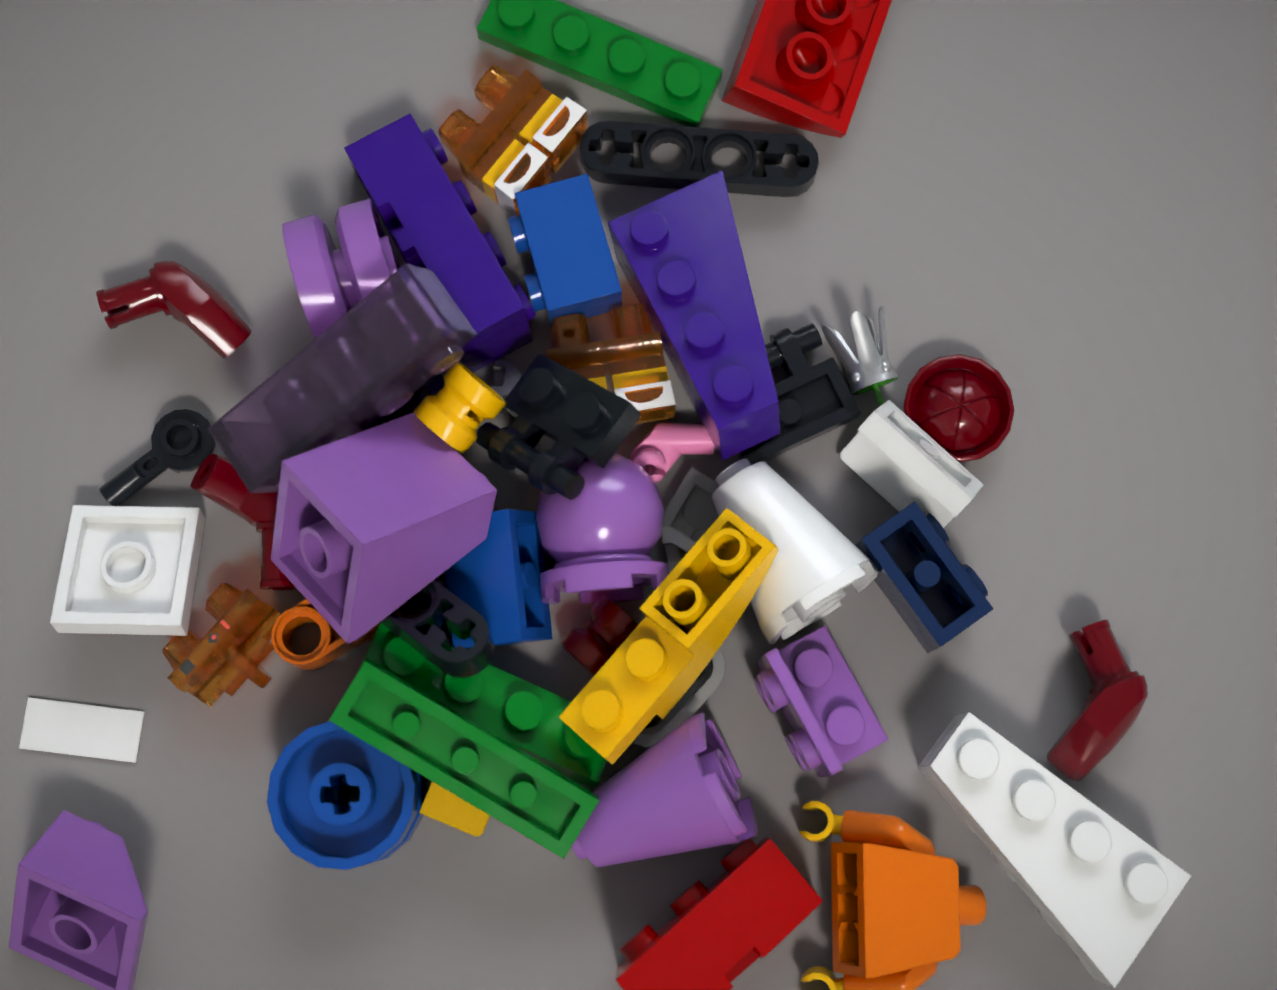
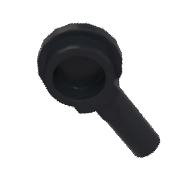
M189 409L174 410L164 415L155 425L151 435L152 449L100 487L99 491L111 506H119L168 468L176 473L193 471L199 468L203 460L213 454L216 446L215 431L211 423L200 413Z

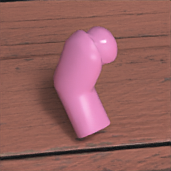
M659 423L636 445L631 453L630 460L642 466L651 479L657 483L663 479L682 454L714 455L715 445L703 423Z

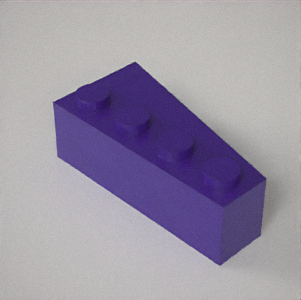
M411 113L344 147L354 171L369 198H371L375 209L461 364L474 373L493 363L494 360H499L532 342L533 338L528 321L536 318L533 307L519 284L512 286L502 267L507 265L492 234L487 232L482 235L471 217L477 213V210L464 184L460 179L451 183L441 165L448 162V158L432 128L421 132Z
M723 170L609 221L608 224L616 259L722 460L780 434L779 401Z

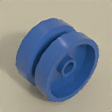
M329 721L307 728L284 747L270 772L267 805L274 831L294 855L316 867L349 870L389 858L411 840L423 817V814L419 813L426 797L427 785L424 776ZM346 784L359 786L360 789L359 802H349L350 806L344 803L341 796L342 789Z

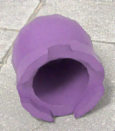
M613 454L604 468L584 458L575 471L583 476L585 482L584 488L577 498L569 500L559 493L548 495L542 491L538 497L535 523L541 545L556 562L554 569L544 571L539 575L541 602L555 605L561 603L560 592L579 593L580 605L644 599L643 586L652 585V590L655 591L669 575V564L653 561L652 557L648 556L662 533L664 508L658 487L642 466L620 454Z

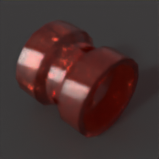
M604 595L590 609L591 619L585 626L580 629H572L560 642V645L592 675H595L638 626L632 618ZM596 635L612 648L610 652L594 639Z

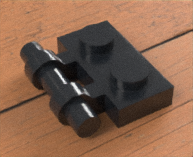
M813 323L794 332H791L789 328L771 335L770 343L765 345L770 368L781 365L789 378L775 384L779 401L780 434L738 453L737 455L740 460L748 459L751 465L761 461L765 462L847 424L860 416L861 412L833 357L815 366H809L804 354L823 345L821 336Z
M539 353L505 399L507 404L504 408L516 418L511 426L499 428L491 422L483 424L476 433V443L488 451L491 461L507 470H514L516 468L528 475L530 484L548 495L559 493L565 498L573 500L581 494L584 488L583 476L575 472L584 458L604 468L638 421L641 413L631 402ZM543 435L556 441L551 450L540 452L535 449Z

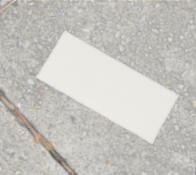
M28 697L19 749L136 763L145 712Z

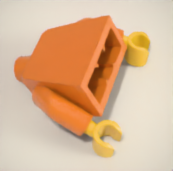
M810 801L802 806L803 810H819L828 817L827 827L819 834L799 831L806 840L820 843L828 840L832 834L841 835L843 841L831 842L833 972L842 973L844 977L836 978V975L830 969L824 966H814L808 968L802 974L800 981L822 980L826 982L830 990H916L935 975L938 962L954 959L958 956L961 950L960 926L980 925L984 921L987 905L983 891L976 885H959L956 861L952 858L936 856L932 841L900 817L856 810H846L844 815H836L832 813L825 803L819 801Z

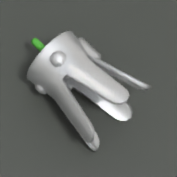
M880 307L878 311L880 344L873 321L870 318H865L864 314L860 311H855L851 315V327L859 362L838 331L829 326H821L825 337L845 368L851 394L857 395L873 390L878 404L882 405L884 400L879 388L899 378L887 353L884 307Z

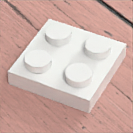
M73 505L50 624L58 633L187 636L205 517L200 508Z

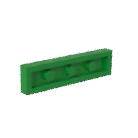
M490 0L477 27L479 40L688 127H700L722 80L723 69L558 0Z
M381 622L378 624L358 671L366 658L562 775L591 788L599 783L607 760L559 718L572 701L490 664L477 675L466 678L452 677L436 667Z
M368 658L364 661L329 719L332 723L563 859L599 802L598 795Z

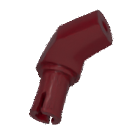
M175 261L154 262V268L149 269L150 276L107 290L96 291L101 312H107L108 314L104 319L110 329L164 311L166 316L172 315L174 319L187 325L222 358L232 354L252 332L222 295L198 275Z
M214 453L203 460L190 484L191 488L256 527V532L262 533L260 589L269 590L272 587V590L275 591L298 590L271 561L279 484L237 462Z
M1108 620L1092 623L1081 628L1082 633L1079 630L1069 635L1094 688L1089 690L1091 696L1086 699L1081 711L1050 749L1047 759L1060 772L1075 781H1081L1114 749L1137 719L1148 697L1145 676H1140L1138 671H1130L1110 629L1111 625Z

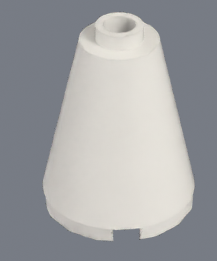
M742 459L727 467L716 477L715 480L719 487L712 494V500L718 516L728 508L775 544L779 550L750 601L760 629L769 644H775L780 635L783 640L794 636L842 606L840 600L846 595L843 590L845 587L852 584L856 592L859 593L877 577L879 571L874 563L766 462L761 461L751 465L748 459Z

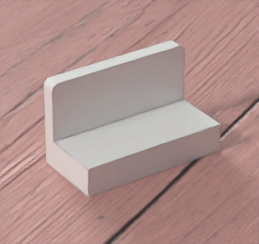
M887 400L873 411L857 429L859 431L857 435L840 453L841 460L897 511L900 512L915 501L923 513L926 511L931 513L943 528L970 503L984 486L890 400Z

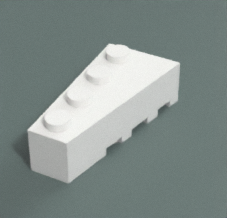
M966 712L955 715L918 768L970 831L978 836L996 858V862L1013 882H1016L1040 911L1039 914L1052 930L1079 958L1078 961L1096 981L1115 988L1191 875L973 714Z

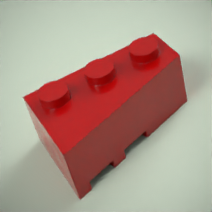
M765 837L758 844L752 838L747 839L744 842H740L719 861L727 871L706 888L700 880H697L669 905L676 915L656 932L648 923L619 948V951L626 959L617 966L615 980L623 990H731L733 988L731 982L759 957L762 959L768 955L823 900L770 838Z

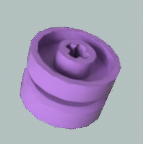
M371 198L338 208L335 223L341 246L339 249H336L327 225L316 214L282 224L284 244L294 283L313 337L324 357L356 349L360 337L355 307L358 306L370 333L379 341L411 333L410 320L403 297V292L406 290L389 235H384Z

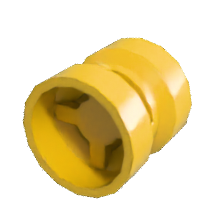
M456 361L444 375V387L436 395L426 396L414 410V414L443 441L460 453L465 454L477 439L476 429L480 426V423L484 419H494L507 403L476 374Z

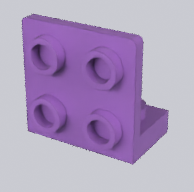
M826 626L815 630L780 650L775 648L767 652L756 663L761 672L753 679L756 689L771 713L779 709L782 710L793 730L792 733L784 737L803 772L807 769L809 771L814 769L818 777L832 776L843 770V764L889 740Z

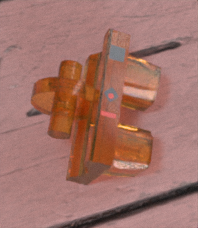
M226 582L221 583L206 600L205 610L217 620L207 634L201 639L197 634L188 629L187 636L175 635L162 649L163 655L174 670L167 678L179 690L192 694L209 707L224 692L233 696L247 679L263 689L272 680V676L260 664L274 650L273 644L270 641L272 628L276 619L282 614L248 588L243 592Z

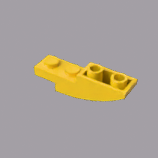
M726 508L639 609L646 617L568 705L559 718L613 765L655 715L664 720L708 665L759 588L779 551L777 546Z

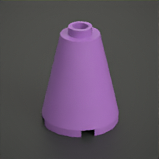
M704 713L690 717L592 791L598 795L599 802L571 846L576 856L580 860L588 858L596 867H604L744 842L757 836V821L750 796L738 801L741 796L737 779L741 778L742 775L726 741L711 719L705 721Z

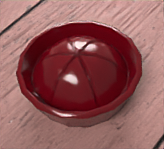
M962 354L938 357L921 367L908 384L903 405L905 414L958 462L979 460L998 449L1011 430L1015 411L1011 389L999 371L979 358Z

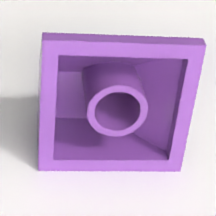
M63 810L18 864L8 948L98 990H133L148 910L123 837L109 831L100 823L87 821Z

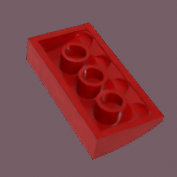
M757 0L721 101L781 124L842 138L846 135L892 0Z

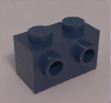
M914 501L861 538L855 546L874 563L879 571L874 579L928 654L946 644L994 608L986 599L988 591L980 577L967 564L961 565L947 546L949 538L941 524L931 513L927 511L923 513Z

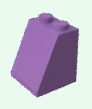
M413 412L282 460L271 561L342 639L349 644L366 634L486 540L497 489L453 447L431 431Z

